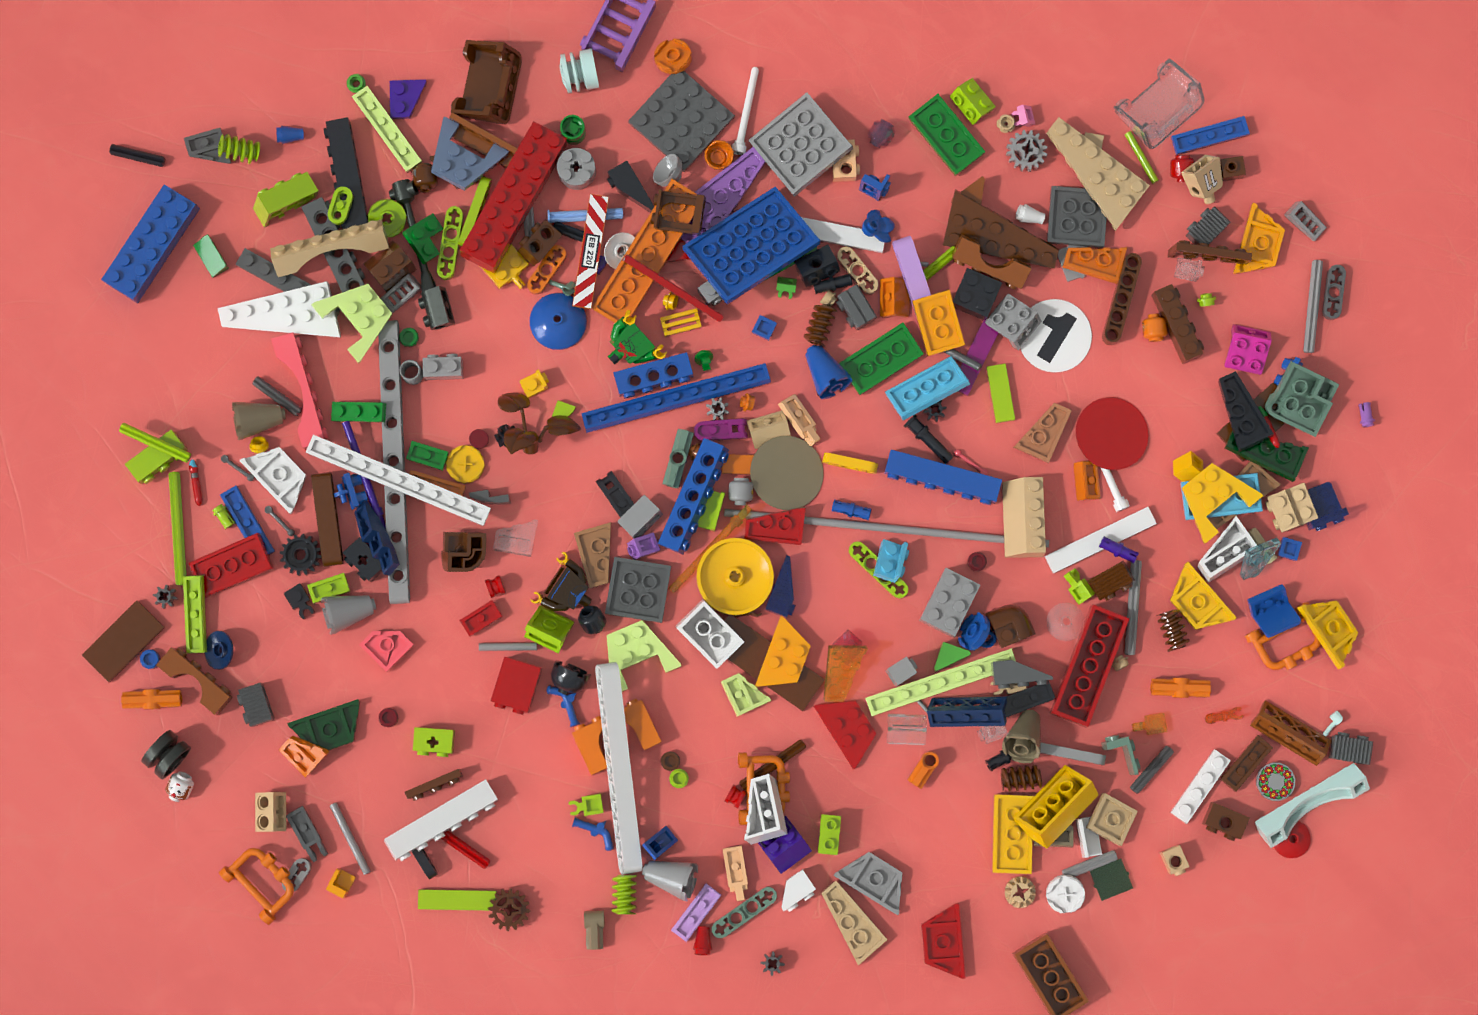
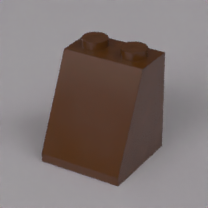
M393 240L388 244V249L378 251L363 263L386 293L407 274H412L417 270L409 257Z

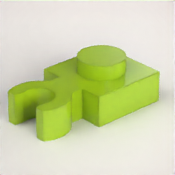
M601 794L581 797L582 803L577 801L569 802V805L575 804L577 806V810L570 812V815H577L580 811H584V816L604 813Z

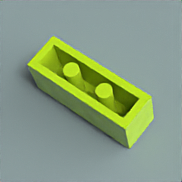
M173 430L168 431L159 438L188 451L187 447ZM148 446L125 463V465L138 483L148 484L155 478V474L159 471L161 473L166 471L170 467L169 464L174 460L178 461L179 459Z

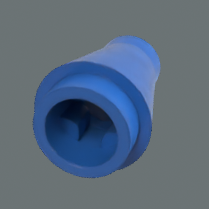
M282 125L281 127H276L277 143L286 144L297 140H304L303 128Z

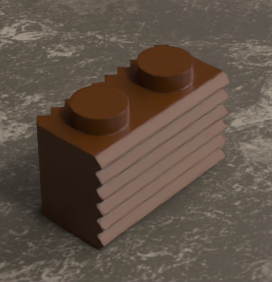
M1123 560L1088 581L1098 599L1102 600L1104 598L1108 601L1116 596L1114 592L1119 589L1124 592L1131 588V583L1135 579Z

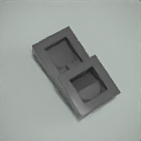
M489 490L469 493L471 499L482 503L495 505L511 504L508 494L490 497Z

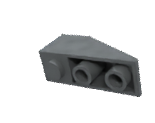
M1013 660L991 662L993 686L998 685V689L1010 688V684L1017 683L1018 687L1029 686V682H1037V685L1048 684V680H1053V676Z

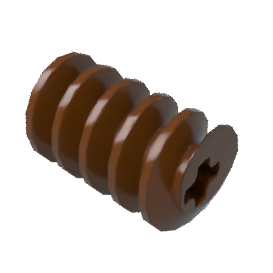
M814 305L813 309L816 312L811 314L814 319L809 320L811 326L806 328V331L810 334H804V338L811 344L825 347L821 342L828 341L824 333L830 334L831 331L826 327L833 326L829 319H835L831 312H837V310L825 305Z
M1177 609L1156 615L1162 616L1158 623H1164L1160 630L1167 631L1162 635L1163 638H1169L1165 645L1172 646L1167 650L1168 652L1186 647V644L1190 641L1189 639H1183L1187 632L1181 631L1185 625L1178 624L1182 617L1175 616L1180 612Z
M1026 765L1024 771L1018 766L1016 772L1013 767H1010L1008 773L1005 768L1001 769L1003 791L1004 787H1007L1008 791L1011 792L1012 786L1015 787L1016 791H1019L1020 785L1026 790L1028 784L1034 789L1036 783L1040 789L1042 788L1040 768L1038 770L1036 765H1033L1031 770Z

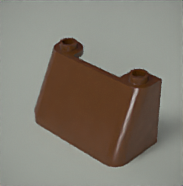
M466 40L463 56L470 63L463 98L456 97L451 104V113L486 122L507 124L510 120L520 73L521 54L505 42Z

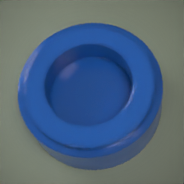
M145 650L140 656L141 665L147 669L156 668V664L161 660L159 653L155 650Z

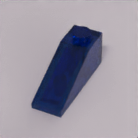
M786 555L765 610L787 619L788 615L792 616L796 605L792 604L794 594L790 556Z

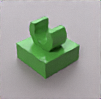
M778 277L776 288L778 290V297L781 298L782 292L786 291L789 293V299H791L796 290L797 279Z

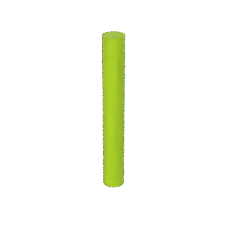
M1129 131L1125 134V137L1153 184L1159 179L1134 135Z

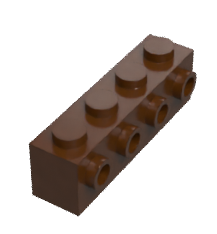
M1171 284L1154 291L1151 296L1160 316L1164 317L1167 322L1169 336L1182 364L1200 357L1203 354L1204 346L1201 340L1196 338L1195 326L1187 318V308L1185 305H1181L1178 289L1174 288Z

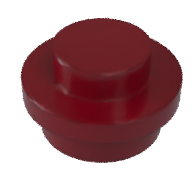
M974 552L968 557L967 563L971 570L981 571L985 568L987 559L984 554Z

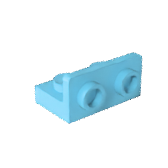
M883 539L873 576L893 583L899 577L902 578L905 572L903 564L909 555L908 543L904 542L900 545Z

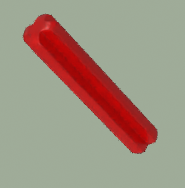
M448 830L444 832L445 836L441 838L443 841L483 869L488 867L490 864L488 858Z

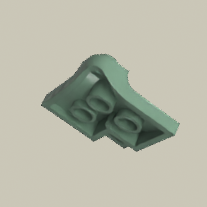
M1290 361L1276 390L1270 394L1265 404V410L1269 415L1316 437L1333 404L1331 400L1339 384ZM1276 403L1277 407L1272 409V405Z

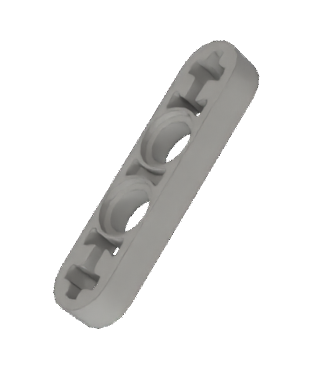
M1041 743V753L1098 765H1105L1106 762L1105 755Z

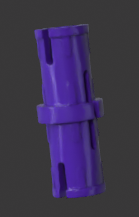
M1103 536L1099 544L1100 548L1113 553L1115 557L1119 556L1133 564L1139 552L1123 546V543H1117L1106 536Z

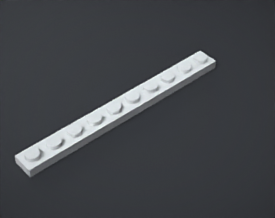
M315 435L312 436L306 450L307 454L482 526L485 525L491 511L490 507Z

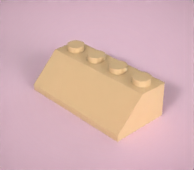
M1023 477L1002 482L1005 558L1044 557L1046 542L1043 477Z

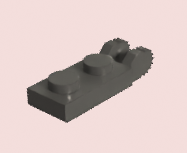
M304 806L286 815L303 849H306L313 862L317 861V856L310 846L317 844L323 856L328 854Z

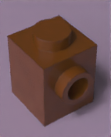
M1243 156L1220 159L1222 181L1244 178L1246 170Z

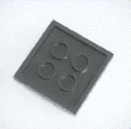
M1051 186L1047 233L1048 243L1104 248L1107 217L1103 215L1102 210L1086 189Z
M614 557L605 614L662 623L671 566Z

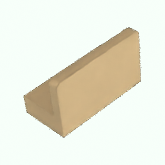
M783 411L747 420L755 449L760 448V446L772 438L791 436Z

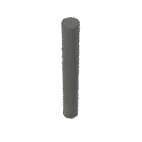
M955 349L944 351V353L977 371L982 366V364Z

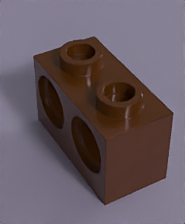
M544 220L542 223L537 222L531 228L532 234L529 237L526 235L519 242L521 247L517 252L533 266L544 258L562 236L547 220ZM541 231L546 233L547 239L542 237ZM529 245H533L536 252H532Z

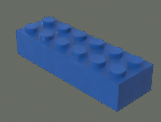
M164 184L101 280L138 304L200 208Z

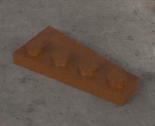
M1180 240L1168 250V258H1174L1176 254L1183 255L1184 259L1192 260V258L1202 257L1203 261H1216L1217 258H1220V262L1248 264L1252 260V253L1246 252L1247 250L1235 249L1234 251L1228 250L1226 246L1214 248L1209 247V244L1206 243L1193 245L1190 244V241Z

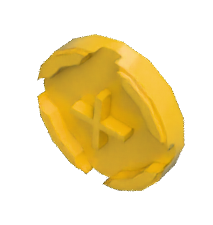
M467 445L458 446L453 449L448 455L446 463L447 471L451 478L464 484L472 483L479 479L485 466L484 458L480 451Z

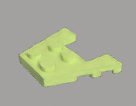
M369 284L311 304L322 319L336 308H339L360 333L362 338L347 349L358 364L362 361L392 316V312Z
M643 620L607 635L609 663L616 662L618 664L622 692L627 690L628 686L621 670L653 656H659L665 673L681 667V663Z

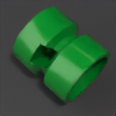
M568 115L561 121V135L567 138L568 144L577 145L585 139V125L579 116Z

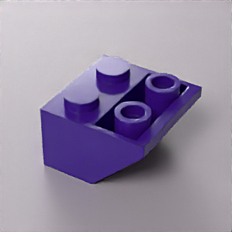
M786 815L784 819L788 834L758 843L780 874L812 851Z

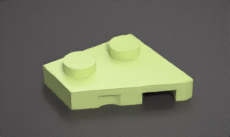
M739 673L721 681L737 717L771 701L770 697L760 692L756 686L749 683Z

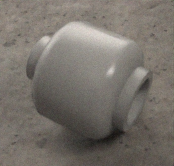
M734 478V481L729 483V500L735 501V505L745 506L746 502L753 500V483L749 482L748 478Z

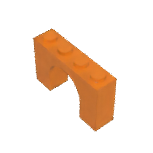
M636 698L627 702V707L624 708L625 722L634 729L643 749L647 750L661 743L662 741L643 701H638ZM601 715L593 718V723L587 726L583 723L575 727V732H572L573 738L591 775L607 769L606 758L600 747V736L602 733Z

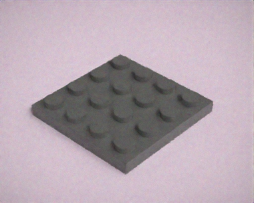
M685 71L677 74H671L629 119L628 123L665 156L669 154L677 155L682 161V170L685 172L733 120L735 115Z

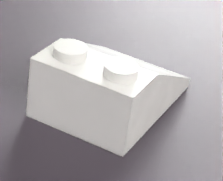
M704 599L676 625V628L716 669L744 643L739 635Z

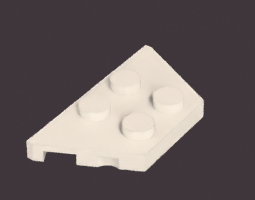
M280 447L252 457L242 458L240 462L287 512L292 514L307 475Z

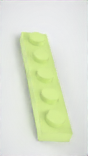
M368 86L352 96L406 173L413 170L418 164L423 163Z

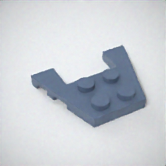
M444 116L431 173L465 191L483 177V174L493 169L502 159H505L509 155V151L493 144L484 159L451 141L459 129V124Z

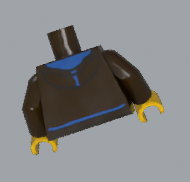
M561 552L565 556V560L560 561L556 558L561 567L543 594L534 592V594L539 596V599L537 601L530 599V601L534 604L541 603V606L552 611H567L569 608L574 610L578 604L582 607L589 606L592 599L585 595L588 586L585 584L587 579L582 568L573 560H569L565 552Z

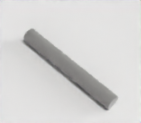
M479 643V651L537 650V643Z

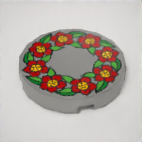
M1269 763L1259 770L1256 776V786L1264 798L1270 801H1281L1292 794L1295 788V777L1288 766L1282 763Z

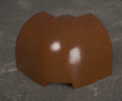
M443 532L441 559L445 571L468 572L480 566L486 554V533Z
M1005 605L985 613V616L989 618L990 628L994 631L1001 649L1036 634L1029 616L1019 606Z

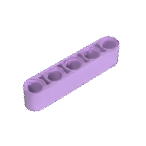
M907 236L892 241L911 303L912 300L931 295L912 237Z

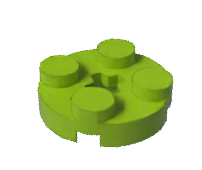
M381 199L371 206L368 212V222L382 220L385 213L387 215L391 214V222L382 221L387 237H394L404 229L406 222L405 210L397 201Z

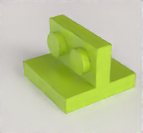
M540 605L527 623L524 637L559 654L574 621Z

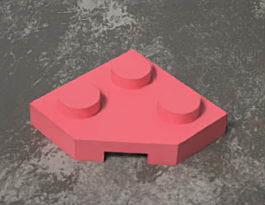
M372 631L359 644L386 672L414 646L401 631Z

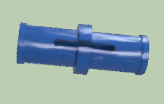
M834 499L831 511L846 514L851 518L854 516L869 520L872 508L855 505L854 502L847 503Z

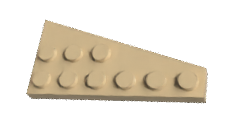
M1058 117L1046 134L1058 151L1063 154L1070 168L1077 174V178L1091 198L1096 201L1102 210L1101 212L1112 224L1111 226L1116 231L1150 185Z

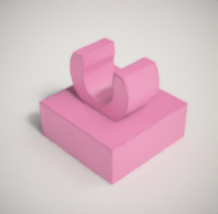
M1018 106L1017 111L1012 113V116L1019 115V121L1014 123L1015 126L1023 125L1030 127L1035 125L1031 106Z

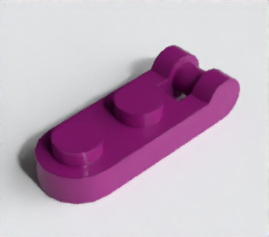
M747 419L702 421L694 427V435L700 441H703L704 438L710 441L747 439L748 433L745 431ZM732 426H738V432L732 433Z

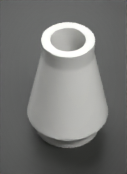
M1020 204L1016 212V219L1019 222L1043 224L1045 213L1027 204Z

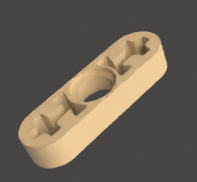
M842 247L837 254L839 263L847 273H850L851 278L865 294H874L878 289L877 279L853 249ZM842 252L850 253L849 258L853 262L850 267L847 266L850 262L846 258L842 259ZM854 266H861L863 273L856 276L853 274L852 269ZM866 274H868V276L866 277V280H867L869 283L874 282V284H873V288H874V289H872V290H871V288H868V289L865 288V287H866V282H865L864 280H862V282L859 281V280L862 279Z

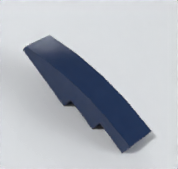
M364 500L354 512L362 542L369 543L372 557L379 559L383 575L390 576L400 565L395 548L379 517L370 504Z

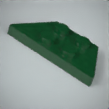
M357 699L287 724L301 739L331 750L354 742L360 701Z

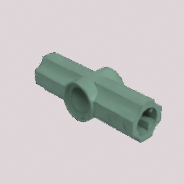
M683 429L677 430L663 485L679 488L694 433ZM676 454H681L684 457L681 463L673 461V457Z

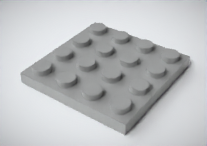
M805 93L748 140L794 197L853 149L848 140L808 93Z

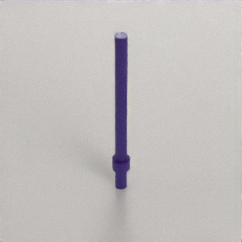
M343 422L342 425L351 450L361 454L350 422ZM361 476L370 505L386 529L383 518L384 512L382 507H379L371 481Z

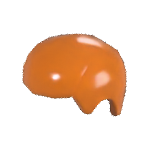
M713 141L705 150V161L714 170H723L732 163L734 151L726 141Z

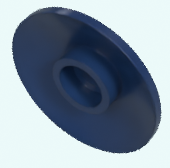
M215 631L207 638L205 658L214 669L226 668L233 657V643L227 633Z

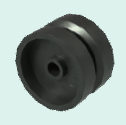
M168 730L161 735L147 750L141 760L148 768L156 766L154 773L162 780L182 763L191 750V747L184 741L177 743L178 736L172 730Z

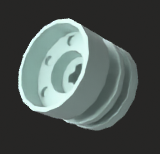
M592 48L580 50L579 60H575L574 54L570 52L571 61L566 62L565 53L560 54L559 67L562 82L568 94L572 93L571 84H576L577 92H580L581 82H584L587 90L599 88Z

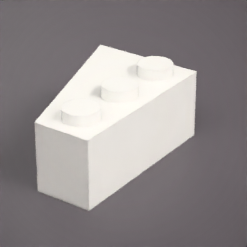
M770 774L751 779L748 801L749 812L746 819L747 830L744 840L752 845L787 835L776 779Z

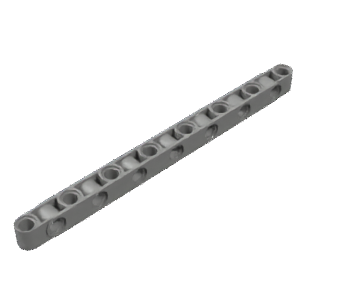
M392 320L386 323L378 335L381 403H386L385 423L382 422L383 464L390 466V459L398 457L399 463L391 467L405 472L398 320ZM393 344L394 349L391 352H385V346ZM390 381L396 383L393 390L386 389V385ZM391 419L397 420V425L394 428L388 427V422ZM384 485L386 531L400 563L394 572L388 576L390 604L410 603L406 494ZM399 495L400 502L392 504V496ZM395 533L402 534L400 542H393L392 538ZM397 571H402L404 574L403 579L400 581L394 579V574Z

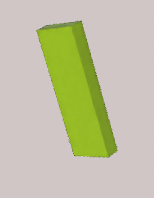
M1006 364L987 366L995 422L1014 421L1015 415Z

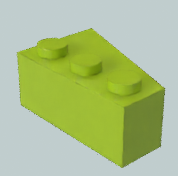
M308 172L303 174L297 173L286 182L282 180L269 190L265 188L259 191L253 210L265 228L269 225L268 221L274 217L282 218L285 216L284 212L292 208L296 210L316 198L318 189Z

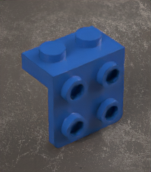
M1283 584L1247 599L1252 618L1268 638L1301 624V618L1288 602L1286 589Z

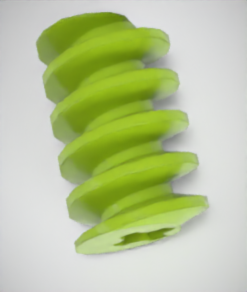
M222 134L218 145V157H221L224 152L226 159L232 154L234 161L240 156L242 163L247 158L248 164H251L252 160H255V162L258 160L260 142L256 141L253 144L252 140L246 142L245 138H241L238 141L237 136H233L231 139L229 134L225 136Z
M618 875L612 878V881L618 883L612 886L613 889L617 890L616 893L612 894L613 897L617 898V900L612 902L613 905L617 906V908L612 909L613 913L636 914L631 912V910L636 908V905L631 904V902L636 901L637 898L631 896V894L636 893L637 890L632 889L631 886L636 885L637 882L631 879L637 877V875Z

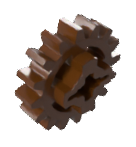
M509 888L508 893H505L502 889V895L499 896L495 893L496 900L490 899L493 906L488 907V910L492 911V914L488 916L489 918H495L492 923L493 925L499 923V929L506 926V931H509L512 926L514 930H517V924L523 926L522 920H528L525 913L530 912L529 909H526L529 902L523 901L526 897L525 895L518 896V890L512 893V889ZM506 897L502 905H497L502 898ZM513 898L518 899L522 907L516 906ZM508 904H511L510 906L518 911H512L510 915H507V912L500 909L507 908ZM496 913H502L504 922L498 918ZM516 914H521L516 921L512 922V918Z

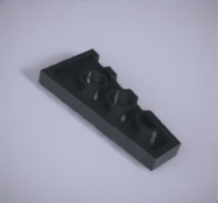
M1235 371L1219 378V387L1238 451L1241 452L1273 437L1274 433L1237 372Z

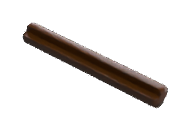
M798 740L778 754L777 757L781 758L785 763L804 750L806 745L802 740ZM765 763L754 771V778L771 773L777 769L776 764ZM747 777L739 782L744 790H747Z

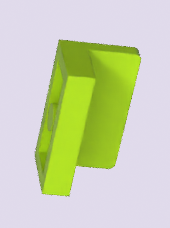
M713 491L711 498H708L705 504V513L698 520V527L715 532L725 497L724 492Z

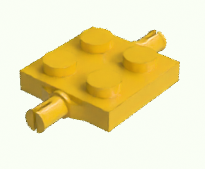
M511 244L495 274L484 268L482 270L499 289L507 283L514 282L521 290L522 286L525 287L526 284L519 276L529 264Z

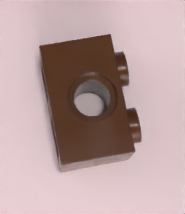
M1211 802L1202 824L1207 826L1206 830L1215 834L1217 831L1224 833L1225 838L1235 841V839L1242 838L1250 818ZM1224 817L1228 818L1230 822L1227 828L1221 826V820Z

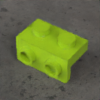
M973 78L958 86L950 95V98L972 125L996 107Z

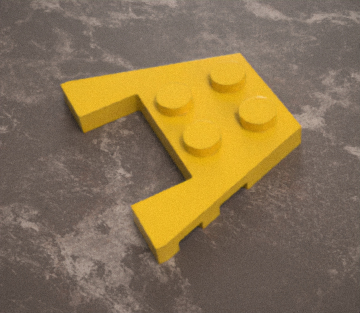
M1213 463L1182 487L1204 544L1219 533L1206 516L1234 493H1237L1248 507H1251L1263 497L1260 492Z

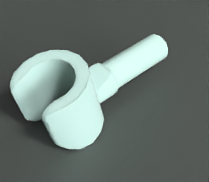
M1338 711L1329 716L1333 722L1323 732L1324 736H1327L1336 725L1342 722L1343 717Z

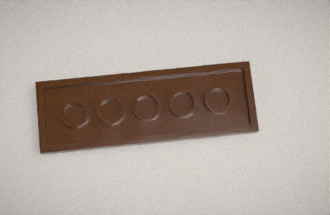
M729 615L725 622L739 635L744 643L728 660L755 679H758L771 642L733 615ZM804 665L797 683L769 685L767 687L801 711H804L825 679Z

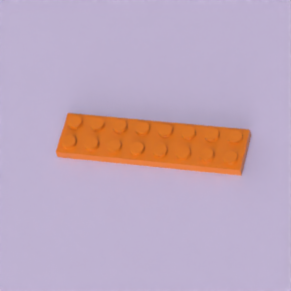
M671 179L664 190L665 192L697 196L696 193ZM667 203L663 206L661 215L670 222L690 224L694 217L695 206ZM655 205L625 255L633 257L659 274L684 233L656 230L654 224H651L652 213H656L657 205ZM621 260L592 309L614 323L624 317L627 310L631 311L629 317H632L654 281Z

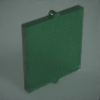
M1121 858L1089 871L1094 882L1093 887L1097 889L1101 901L1133 889L1128 877L1129 872L1126 871Z

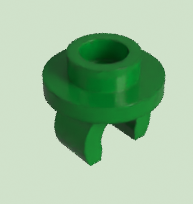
M701 350L695 355L694 360L696 364L702 366L703 371L711 370L710 363L713 360V354L709 350Z

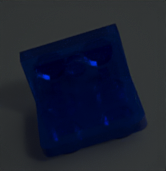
M1330 482L1308 489L1319 517L1306 523L1308 530L1315 528L1317 532L1327 528L1326 524L1332 521L1334 525L1345 521L1344 517L1349 515L1346 507L1341 508Z

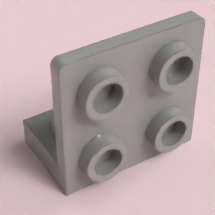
M1010 294L1005 296L985 321L987 326L1007 338L1012 347L1018 351L1042 322L1036 311Z

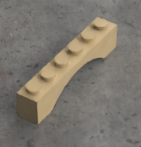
M377 220L339 231L335 230L324 235H316L305 240H297L286 245H278L270 248L277 276L282 277L297 273L310 259L327 251L356 249L373 253L388 249L389 245L382 220Z

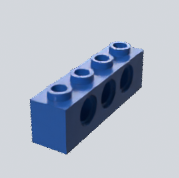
M687 352L613 372L620 397L624 396V399L631 398L640 391L643 394L652 392L655 387H670L673 382L685 383L693 377ZM670 367H675L678 370L675 376L667 374V370ZM657 372L659 374L658 380L651 381L648 378L649 374ZM633 377L641 379V383L638 386L630 384Z

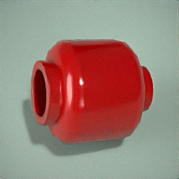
M1175 155V158L1170 162L1171 177L1177 178V182H1185L1181 172L1195 163V160L1190 158V155Z

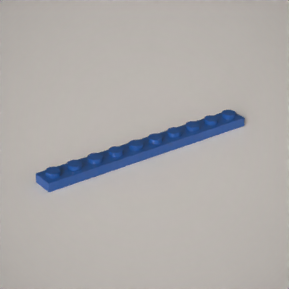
M766 363L581 414L586 433L771 383Z

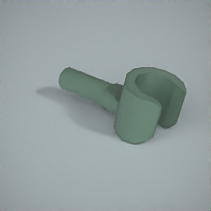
M553 280L549 282L550 285L562 289L566 296L575 292L572 288L576 284L572 281L566 285Z

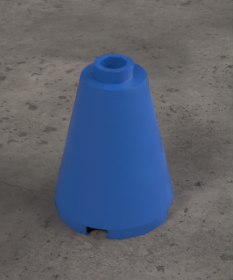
M812 345L807 349L805 357L820 399L831 398L835 396V391L840 389L842 392L851 384V375L822 346Z

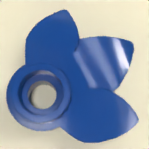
M879 210L870 211L867 214V219L862 224L863 233L868 237L875 236L884 243L891 242V237L888 233L895 228L894 222L887 217H882Z

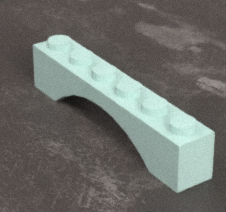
M1353 763L1255 821L1257 830L1269 847L1272 848L1286 840L1294 825L1310 810L1334 800L1354 799L1368 791L1370 787L1367 778Z

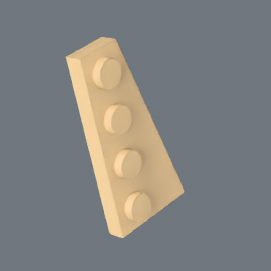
M836 880L821 893L857 964L860 965L887 941V938Z

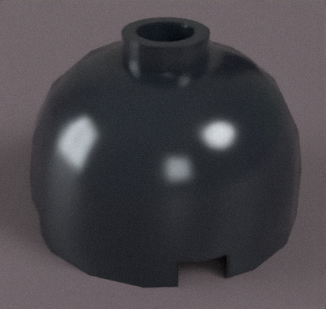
M555 661L551 672V680L559 688L558 692L564 695L581 692L589 682L591 674H587V671L568 663V665L563 666L562 661Z

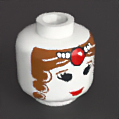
M185 772L172 774L165 788L169 798L175 802L188 799L194 787L192 777Z

